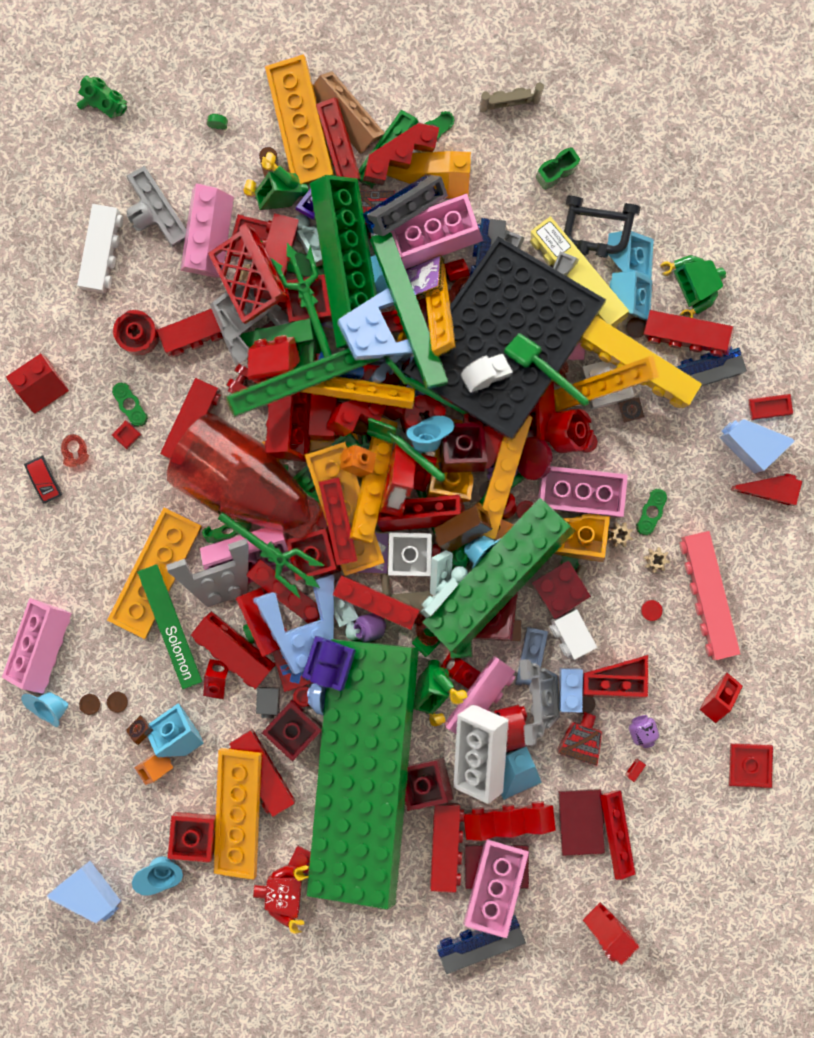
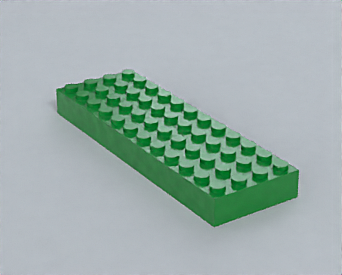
M331 639V641L356 649L344 690L339 691L326 687L307 896L388 910L396 905L419 647Z

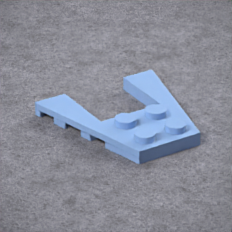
M388 288L338 321V325L355 360L383 358V356L388 355L399 357L403 356V354H413L408 339L395 343L380 312L381 309L394 305Z
M333 574L315 578L320 588L313 586L321 620L286 632L276 593L272 592L253 599L261 612L263 620L271 630L274 640L278 643L291 672L294 674L304 671L315 636L328 640L334 639Z

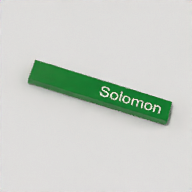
M158 564L137 571L182 690L201 683V676Z

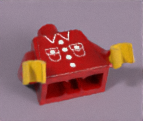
M285 865L274 871L271 876H268L266 886L254 885L253 898L265 899L264 909L275 920L288 927L293 934L302 933V931L298 930L297 925H304L303 920H295V918L299 916L302 880L309 878V876L303 874V871L308 869L306 865L302 867Z

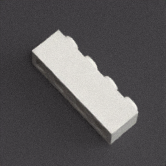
M92 204L77 284L81 290L106 294L107 289L111 287L112 277L109 274L110 269L114 268L116 261L115 256H113L114 248H118L119 245L117 231L123 224V216L117 208Z

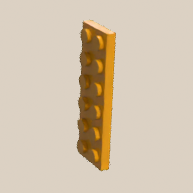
M303 54L265 66L290 173L298 175L300 184H310L324 175L335 176L325 134L316 107L317 101L306 56Z
M343 442L306 454L305 458L325 519L326 515L318 482L339 477L349 524L352 529L360 486L356 475L340 469L341 454L347 448L346 443ZM375 532L373 541L370 544L353 539L358 561L341 564L344 576L385 563Z
M163 507L107 621L143 639L147 638L155 622V617L137 571L158 564L169 593L176 579L168 573L167 565L183 559L186 560L202 525Z
M225 748L218 750L214 874L252 880L257 877L261 753Z

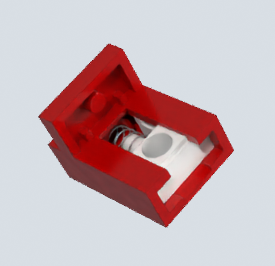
M395 444L390 457L382 495L381 512L401 517L405 509L406 496H410L412 489L425 492L431 474L397 444ZM420 453L436 466L437 457Z

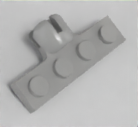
M143 166L128 174L127 180L140 198L139 203L127 209V217L130 223H134L133 227L137 231H142L151 225H157L171 247L184 241L186 228L146 167Z

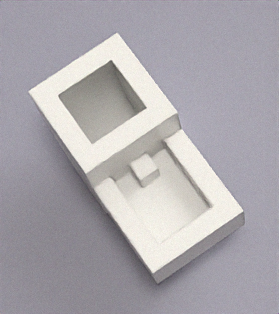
M503 354L489 359L485 356L473 362L464 369L461 376L470 393L489 387L494 381L509 377L512 374V370Z

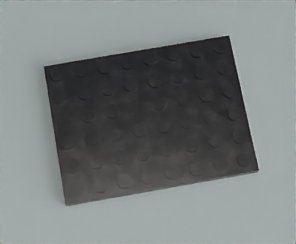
M498 236L450 305L455 347L438 355L448 382L446 385L430 388L429 390L512 441L553 380L540 370L534 362L528 367H523L504 353L505 348L521 333L541 347L542 351L537 357L545 361L558 373L582 339L590 324L605 305L606 299ZM503 354L512 370V374L509 377L492 382L489 387L470 393L461 376L464 369L485 356L489 359ZM413 358L405 369L404 375L424 385L415 358Z

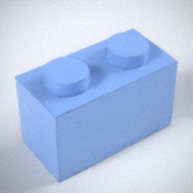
M560 668L559 711L582 712L583 669Z

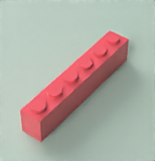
M710 531L681 537L682 542H679L682 554H686L687 562L684 563L685 570L688 575L691 574L692 578L690 590L692 595H696L698 602L695 603V610L698 616L701 615L703 622L700 624V630L702 635L706 636L708 644H705L706 653L713 660L740 655Z

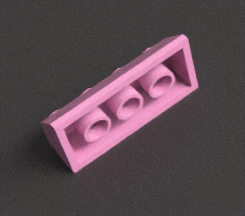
M195 184L192 189L180 271L220 278L208 253L228 240L233 196L215 187ZM225 251L216 256L221 263L225 261Z
M281 523L251 532L266 544L272 541L275 548L279 547L282 553L288 552L285 541L287 539ZM240 535L200 548L204 569L233 561L228 544L245 538ZM248 541V571L259 558L276 570L275 562L268 561L269 558L260 556L262 551ZM283 565L281 573L289 571L290 569ZM248 577V583L254 582Z
M29 598L2 678L23 690L44 694L45 688L49 683L52 668L56 663L59 648L63 643V636L70 623L71 613Z
M493 655L467 691V698L462 699L464 703L458 704L447 719L445 727L457 734L458 714L471 705L491 712L489 707L493 702L497 704L503 695L501 691L504 686L507 685L509 687L516 676L513 675L515 670Z

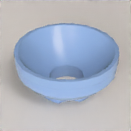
M312 684L307 693L308 704L311 705L316 714L324 716L326 687Z

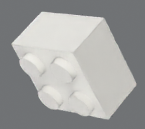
M604 361L583 366L580 369L582 380L613 370L617 366L611 362L606 363ZM630 387L589 401L590 409L630 400L634 397L633 389Z
M389 533L388 575L431 576L432 534Z
M571 609L558 618L550 620L552 625L549 627L554 637L560 638L562 644L559 647L564 656L575 660L597 648L577 609Z

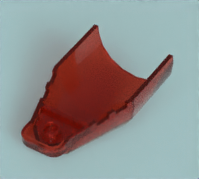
M207 413L192 424L178 442L167 468V481L169 484L217 515L223 512L233 520L284 531L295 538L303 539L309 535L322 513L320 503L306 494L277 458L265 453V444L215 414Z

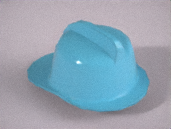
M432 416L409 428L406 434L412 440L414 449L419 453L432 452L438 449L442 438L453 431L454 423L445 416Z
M479 536L465 546L464 551L474 564L473 568L499 540L494 541L489 537Z
M50 692L39 697L30 694H23L21 696V701L28 710L54 727H59V719L68 708V703Z
M165 856L157 857L151 861L149 866L141 869L134 875L132 887L136 893L150 896L178 885L182 881L183 872L174 859H167Z

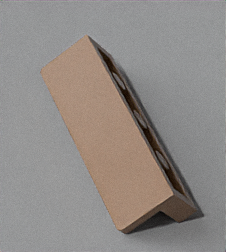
M333 71L319 76L313 85L317 104L334 97L338 99L350 143L360 154L364 153L372 142L381 139L384 131Z

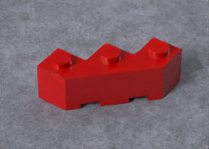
M418 123L369 154L363 181L384 185L389 165L408 170L413 150L422 152L434 151L439 127Z
M350 400L341 403L332 410L325 427L344 437L353 432L358 420L363 421L368 426L369 417L380 421L382 415H385L395 421L404 415L405 408Z
M535 801L531 803L532 805L514 807V804L502 805V808L485 810L484 807L472 808V812L464 814L466 840L483 841L493 837L513 838L523 834L543 835L556 831L553 805H544V801Z

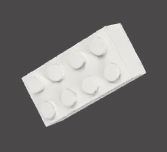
M471 705L458 714L453 788L487 804L503 793L508 719L475 705Z

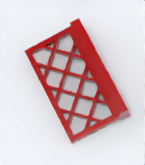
M245 223L239 227L240 232L208 254L242 323L247 324L279 302L285 303L290 297L257 232ZM242 239L244 242L242 251L234 250L236 242ZM223 251L227 252L225 263L219 262L216 257ZM233 253L240 255L237 266L230 265ZM245 256L251 257L253 260L250 269L243 268ZM228 268L236 269L233 280H228L226 277ZM241 270L249 272L246 283L238 282ZM254 273L261 276L259 286L251 285ZM237 285L245 287L242 298L235 295ZM250 288L258 290L255 301L247 299ZM263 291L269 292L272 297L266 303H260ZM246 302L254 304L252 312L247 316L244 313Z

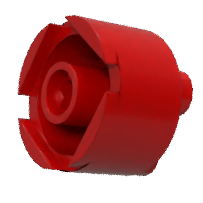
M129 310L118 317L114 323L113 336L116 342L131 355H146L154 350L159 341L157 324L143 311ZM138 329L140 331V334H137V336L135 337L133 335V332H137Z
M428 395L415 397L413 408H405L404 415L400 417L404 433L406 434L409 428L422 422L420 415H424V419L432 416L446 417V410L439 401Z
M583 409L553 412L544 434L547 442H550L553 449L558 453L579 452L588 449L594 438V429L590 430L589 424L592 423V420Z
M517 704L494 710V714L508 719L506 752L530 746L525 745L524 725H526L527 718L525 707Z

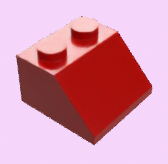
M286 335L275 337L272 341H267L266 339L254 341V344L248 349V379L276 376L292 371L300 362L295 338H287Z
M41 353L6 376L17 395L34 414L69 392L48 358Z

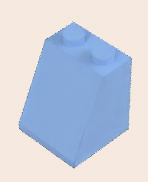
M745 419L738 422L736 420L732 423L730 422L721 430L724 434L720 437L754 474L768 468L795 442L788 436Z
M91 861L47 895L50 900L94 923L101 919L104 922L119 909L117 905L121 901Z

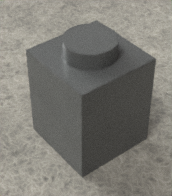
M257 688L256 714H261V718H274V715L279 713L280 688Z

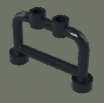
M568 195L566 205H569L564 233L582 255H589V251H595V256L608 258V254H618L627 247L634 216L640 214L641 206L624 203L623 212L582 207L583 198ZM583 215L625 221L620 242L613 246L604 243L574 240L572 238V230L575 216Z

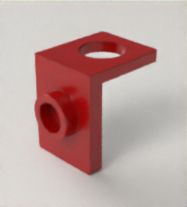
M450 652L441 664V668L447 669L448 662L453 660L450 657ZM461 658L454 659L455 664L453 668L448 670L449 677L470 689L481 672Z
M209 660L204 676L203 696L224 699L229 669L222 661ZM220 665L224 668V670L221 672H216L212 669V667Z

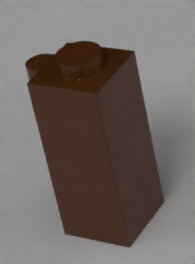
M478 502L447 522L434 528L437 536L436 542L440 548L453 552L492 530L487 511Z

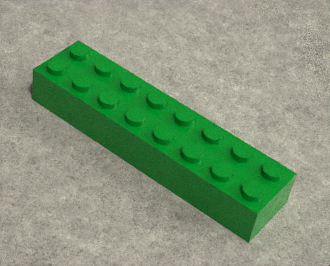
M324 175L311 182L310 188L336 347L349 348L338 325V321L346 314L375 297L377 292L358 179Z
M539 498L423 623L451 652L459 654L576 530L544 500Z

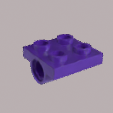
M315 636L302 677L310 679L314 684L343 691L356 649L320 636Z

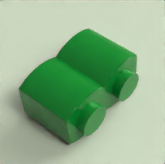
M573 147L566 148L555 159L544 162L539 167L535 178L543 189L552 188L559 182L560 178L573 174L581 159Z

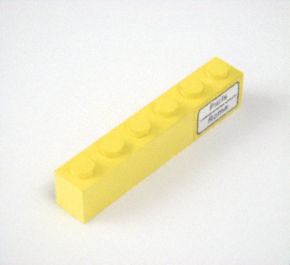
M551 216L531 230L530 243L536 250L539 249L544 254L543 258L549 266L553 265L554 267L560 251L579 258L578 263L569 272L567 277L606 299V303L597 317L613 327H616L628 318L629 310Z

